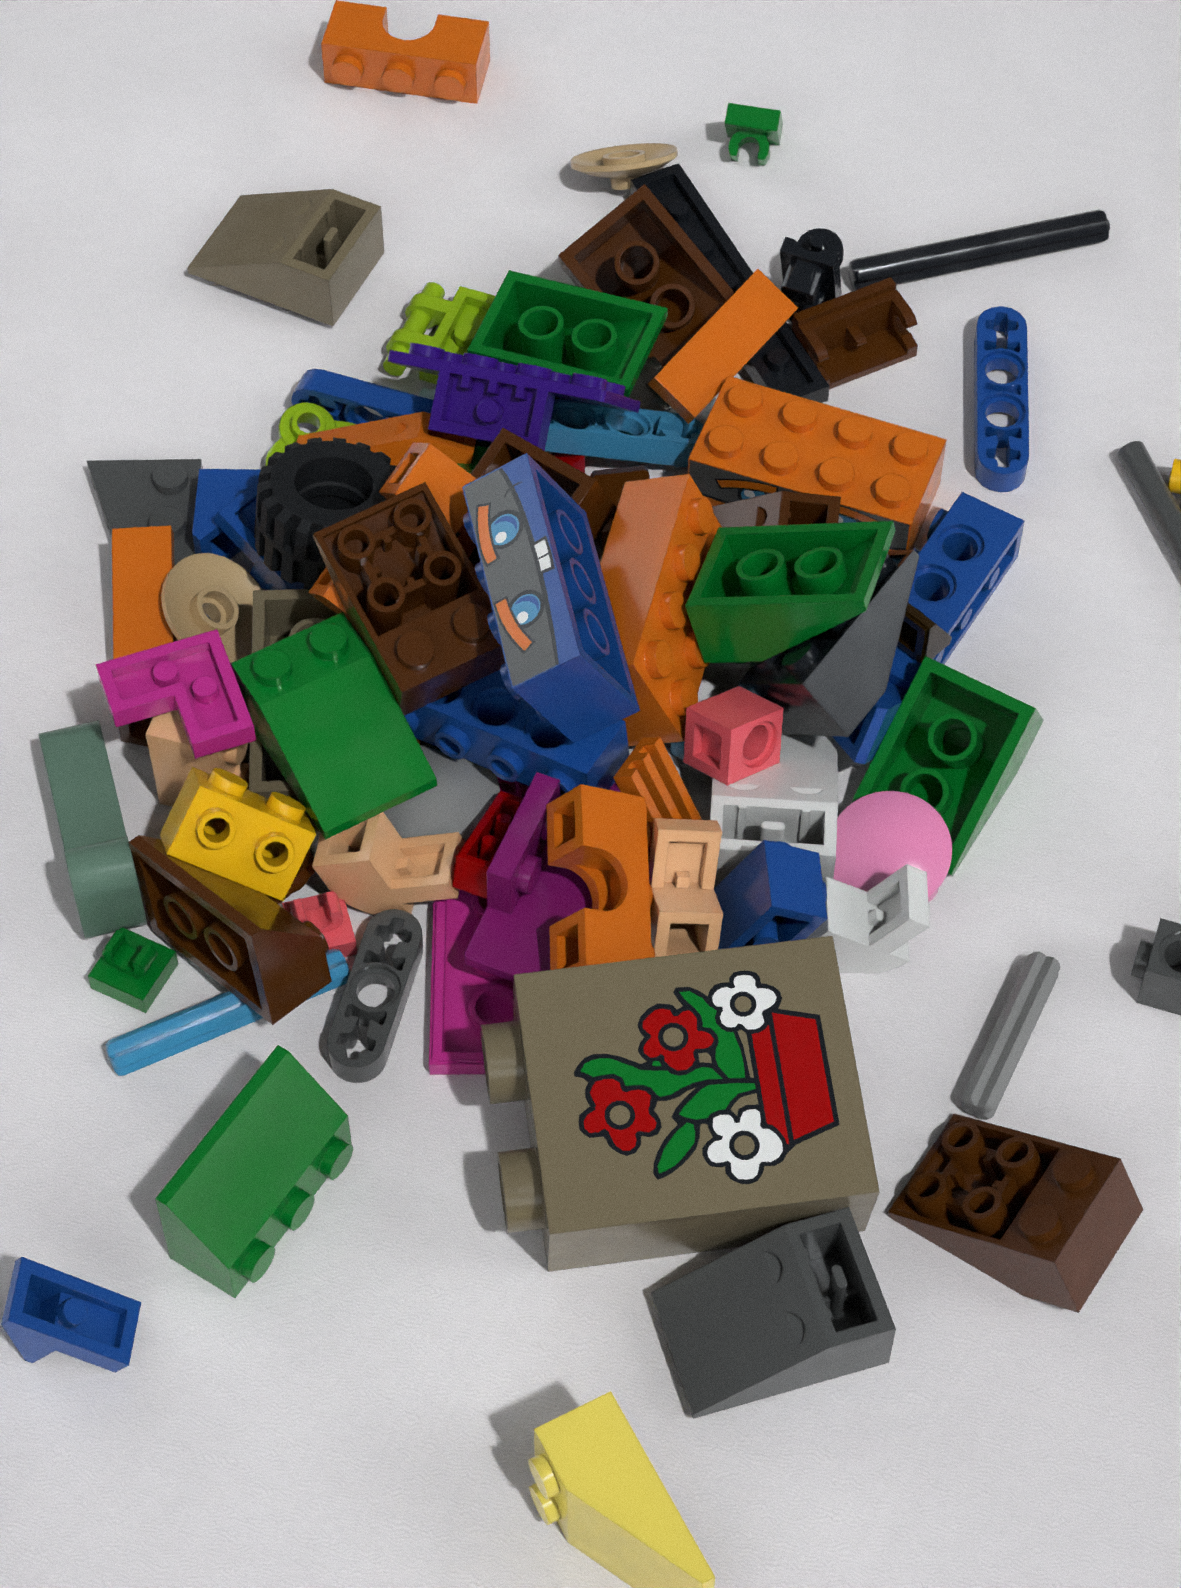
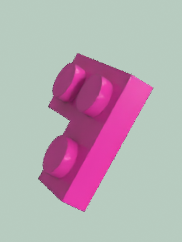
M217 629L96 664L99 681L115 727L177 710L195 759L256 741L252 719Z

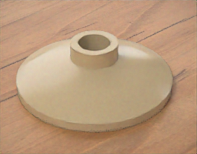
M661 143L606 147L574 156L571 159V168L586 175L609 178L612 189L626 190L630 189L631 179L665 166L678 156V150L674 145Z
M193 554L179 561L168 572L161 594L163 613L169 628L177 640L217 629L231 664L252 654L253 591L262 589L249 572L236 562L217 554Z

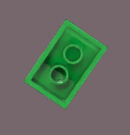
M509 270L469 345L467 353L495 358L500 362L518 365V363L536 365L552 369L553 372L571 376L572 373L603 378L607 382L626 386L624 396L629 398L668 317V308Z
M893 521L719 527L685 605L704 663L733 662L740 664L763 662L867 611L896 531Z
M343 612L231 663L252 719L256 736L301 804L305 806L307 813L325 840L438 786L437 778L377 662Z
M925 656L851 803L863 796L881 791L905 792L929 803L941 815L951 836L952 860L948 874L953 876L1015 778L1044 720L1036 708Z

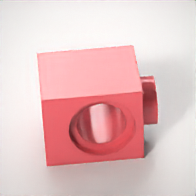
M741 686L687 707L683 763L727 786L780 763L784 708Z

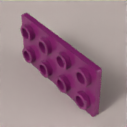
M536 772L486 872L487 908L464 952L466 965L513 982L514 974L550 970L549 926L584 907L592 909L591 894L584 880L569 869L548 865L546 804L560 797L559 779ZM614 782L609 790L620 792L616 782ZM648 847V861H649L650 848Z

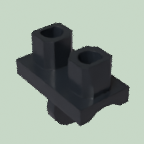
M816 228L808 230L801 235L798 241L785 237L780 249L783 277L781 292L798 307L793 314L842 296L840 265L843 262L844 248L838 235L828 229ZM793 314L790 316L787 322L792 323Z

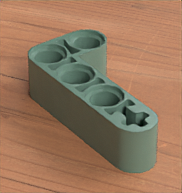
M99 720L39 733L64 845L67 868L85 939L113 933L122 927L130 929L147 925L133 857Z

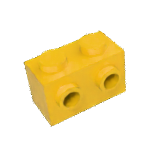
M192 767L160 832L166 854L284 901L316 836V832L307 814L304 813L306 810L305 806L295 799L278 792H271L269 798L247 790L248 783L227 770L213 768L211 774Z

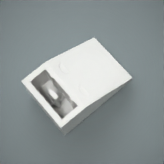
M782 734L780 763L728 786L713 778L710 820H717L722 830L714 888L763 840L782 841L793 847L818 852L822 879L826 876L834 877L838 817L837 742L832 736Z

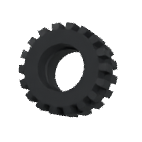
M321 438L308 439L307 444L303 445L295 442L285 446L284 453L275 452L269 457L268 466H262L259 473L254 538L257 553L264 556V564L270 571H281V579L291 584L295 582L303 583V588L310 590L326 568L313 538V533L387 500L379 491L397 467L396 465H390L391 458L383 452L374 453L370 451L371 446L361 442L357 444L346 443V439L333 438V441H322Z

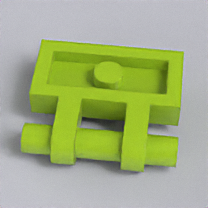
M435 282L426 283L422 292L415 294L411 298L405 311L407 319L402 329L395 330L387 343L388 355L383 362L384 370L393 376H401L404 373L405 366L387 361L390 350L409 353L410 343L445 349L446 352L460 355L467 353V349L495 296L460 286L453 300L449 301L443 299L445 291L442 286ZM435 325L439 326L433 337L424 334L427 329L433 328ZM419 371V380L437 385L438 375Z

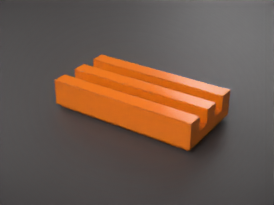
M642 737L613 778L620 792L646 797L647 823L650 827L652 839L654 818L702 820L661 737Z

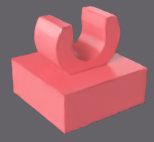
M334 891L282 903L285 910L302 923L304 921L313 923L324 935L329 950L339 949L344 958L357 955L356 939L346 902L343 899H339Z

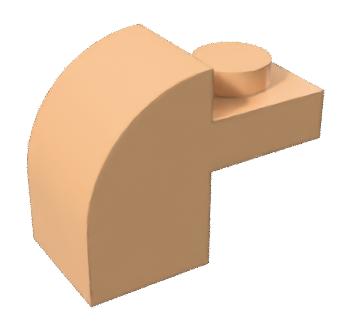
M382 812L326 840L320 832L312 867L330 891H334L339 899L345 900L346 904L355 909L372 915L390 909L404 910L412 914L415 902L458 898L460 889L452 887L456 856L466 842L459 832L401 838L387 816Z
M654 818L649 854V883L653 890L650 916L651 943L655 951V957L718 950L723 911L714 891L722 830L717 820Z

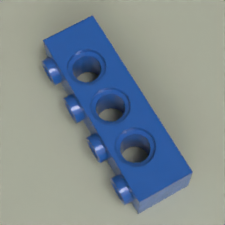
M961 492L949 511L945 509L938 511L927 533L928 541L921 551L913 548L918 553L919 560L908 603L952 637L950 644L933 658V660L944 665L1017 559L1025 520L964 492ZM897 646L888 681L908 691L921 664Z
M500 670L405 715L417 739L438 747L447 756L458 760L464 758L491 770L502 780L508 782L517 781L527 786H530L536 772L559 779L560 796L580 784L609 790L615 782L614 775L629 756L625 721L620 720L573 743L554 725L550 727L544 725L535 709L523 698L516 700L507 690Z

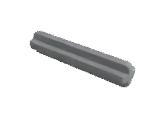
M1033 952L1028 955L964 1090L961 1107L966 1113L984 1120L994 1116L1058 978L1060 963L1054 957L1046 956L1041 952Z

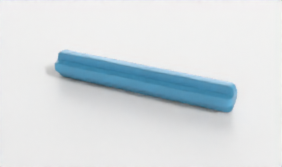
M330 949L326 953L332 982L309 999L347 983L350 970L347 961L339 949ZM228 991L110 1039L106 1043V1052L117 1075L124 1076L258 1021L263 1017Z

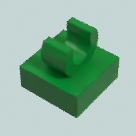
M728 103L724 124L727 137L731 138L728 147L731 160L738 162L740 148L745 143L752 142L759 146L758 165L765 166L770 158L769 144L780 145L783 129L781 111Z
M123 927L119 930L117 929L102 950V956L88 975L91 989L147 1013L178 966L177 954L175 950Z

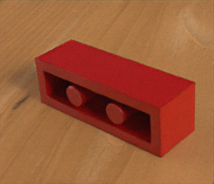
M503 791L498 793L456 856L452 887L487 899L486 872L523 798Z

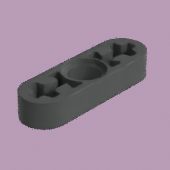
M399 909L385 910L376 914L366 926L327 1039L330 1066L339 1078L347 1082L363 1083L376 1078L386 1066L423 955L422 928L419 921L409 912ZM394 934L404 935V942H398L392 956V967L384 963V942H390ZM380 983L390 987L394 992V996L383 1006L370 1007L358 999L360 991L370 984ZM359 1024L368 1027L366 1032L368 1050H362L357 1059L349 1058L347 1056V1049H353L356 1046L360 1035Z

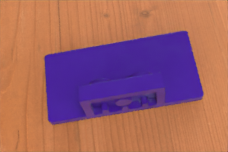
M410 343L409 353L390 350L387 361L425 373L438 375L428 426L429 430L493 442L501 429L505 428L545 451L555 398L639 413L641 403L624 396L626 386L607 382L603 378L572 373L571 376L553 372L552 369L525 363L513 365L487 356L471 353L460 355L446 352L445 349L418 343Z

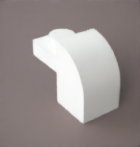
M906 864L867 892L827 876L822 879L827 888L825 903L828 919L806 939L833 936L839 973L875 974L898 968L909 962L908 941L930 927V904L928 902L926 871Z

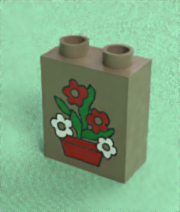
M833 936L514 974L513 1021L480 1025L490 1105L524 1101L531 1147L497 1152L500 1189L507 1234L542 1229L548 1272L742 1247L783 1225L847 1207L850 1208L858 1231L866 1230L880 1191Z

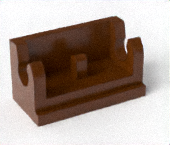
M891 277L793 314L792 331L829 384V390L917 356L918 345L912 334L907 330L917 325V320L910 306L896 289V283Z

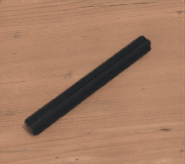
M1098 209L856 258L849 262V280L854 290L889 277L896 284L1091 245L1104 242L1109 238L1110 223L1105 212Z

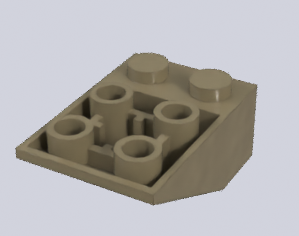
M334 189L240 195L187 267L188 273L334 326L384 254L381 206Z

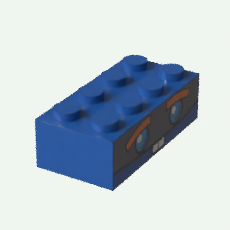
M527 453L464 485L462 488L468 513L463 515V522L469 537L478 549L480 562L475 565V571L482 588L490 598L493 612L488 614L487 619L493 636L502 647L505 663L500 666V673L509 693L516 700L523 698L535 709L544 725L547 727L554 725L573 743L639 712L638 701L586 512Z

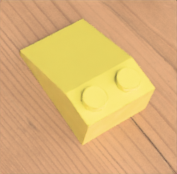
M611 1391L534 1429L535 1456L528 1459V1464L535 1484L529 1486V1491L534 1505L546 1525L557 1522L569 1544L632 1588H714L715 1576Z

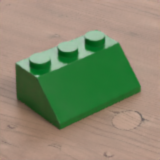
M276 1046L155 1198L170 1259L233 1298L237 1297L248 1281L255 1283L266 1273L275 1255L274 1247L288 1229L295 1231L305 1222L313 1208L316 1192L327 1178L334 1180L344 1171L353 1153L348 1115L294 1056L281 1046Z

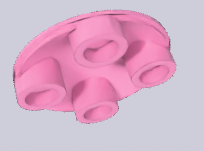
M900 791L875 792L863 796L847 806L837 817L836 861L833 879L867 892L908 864L927 872L928 902L933 900L948 874L952 860L951 836L945 821L936 809L923 799Z

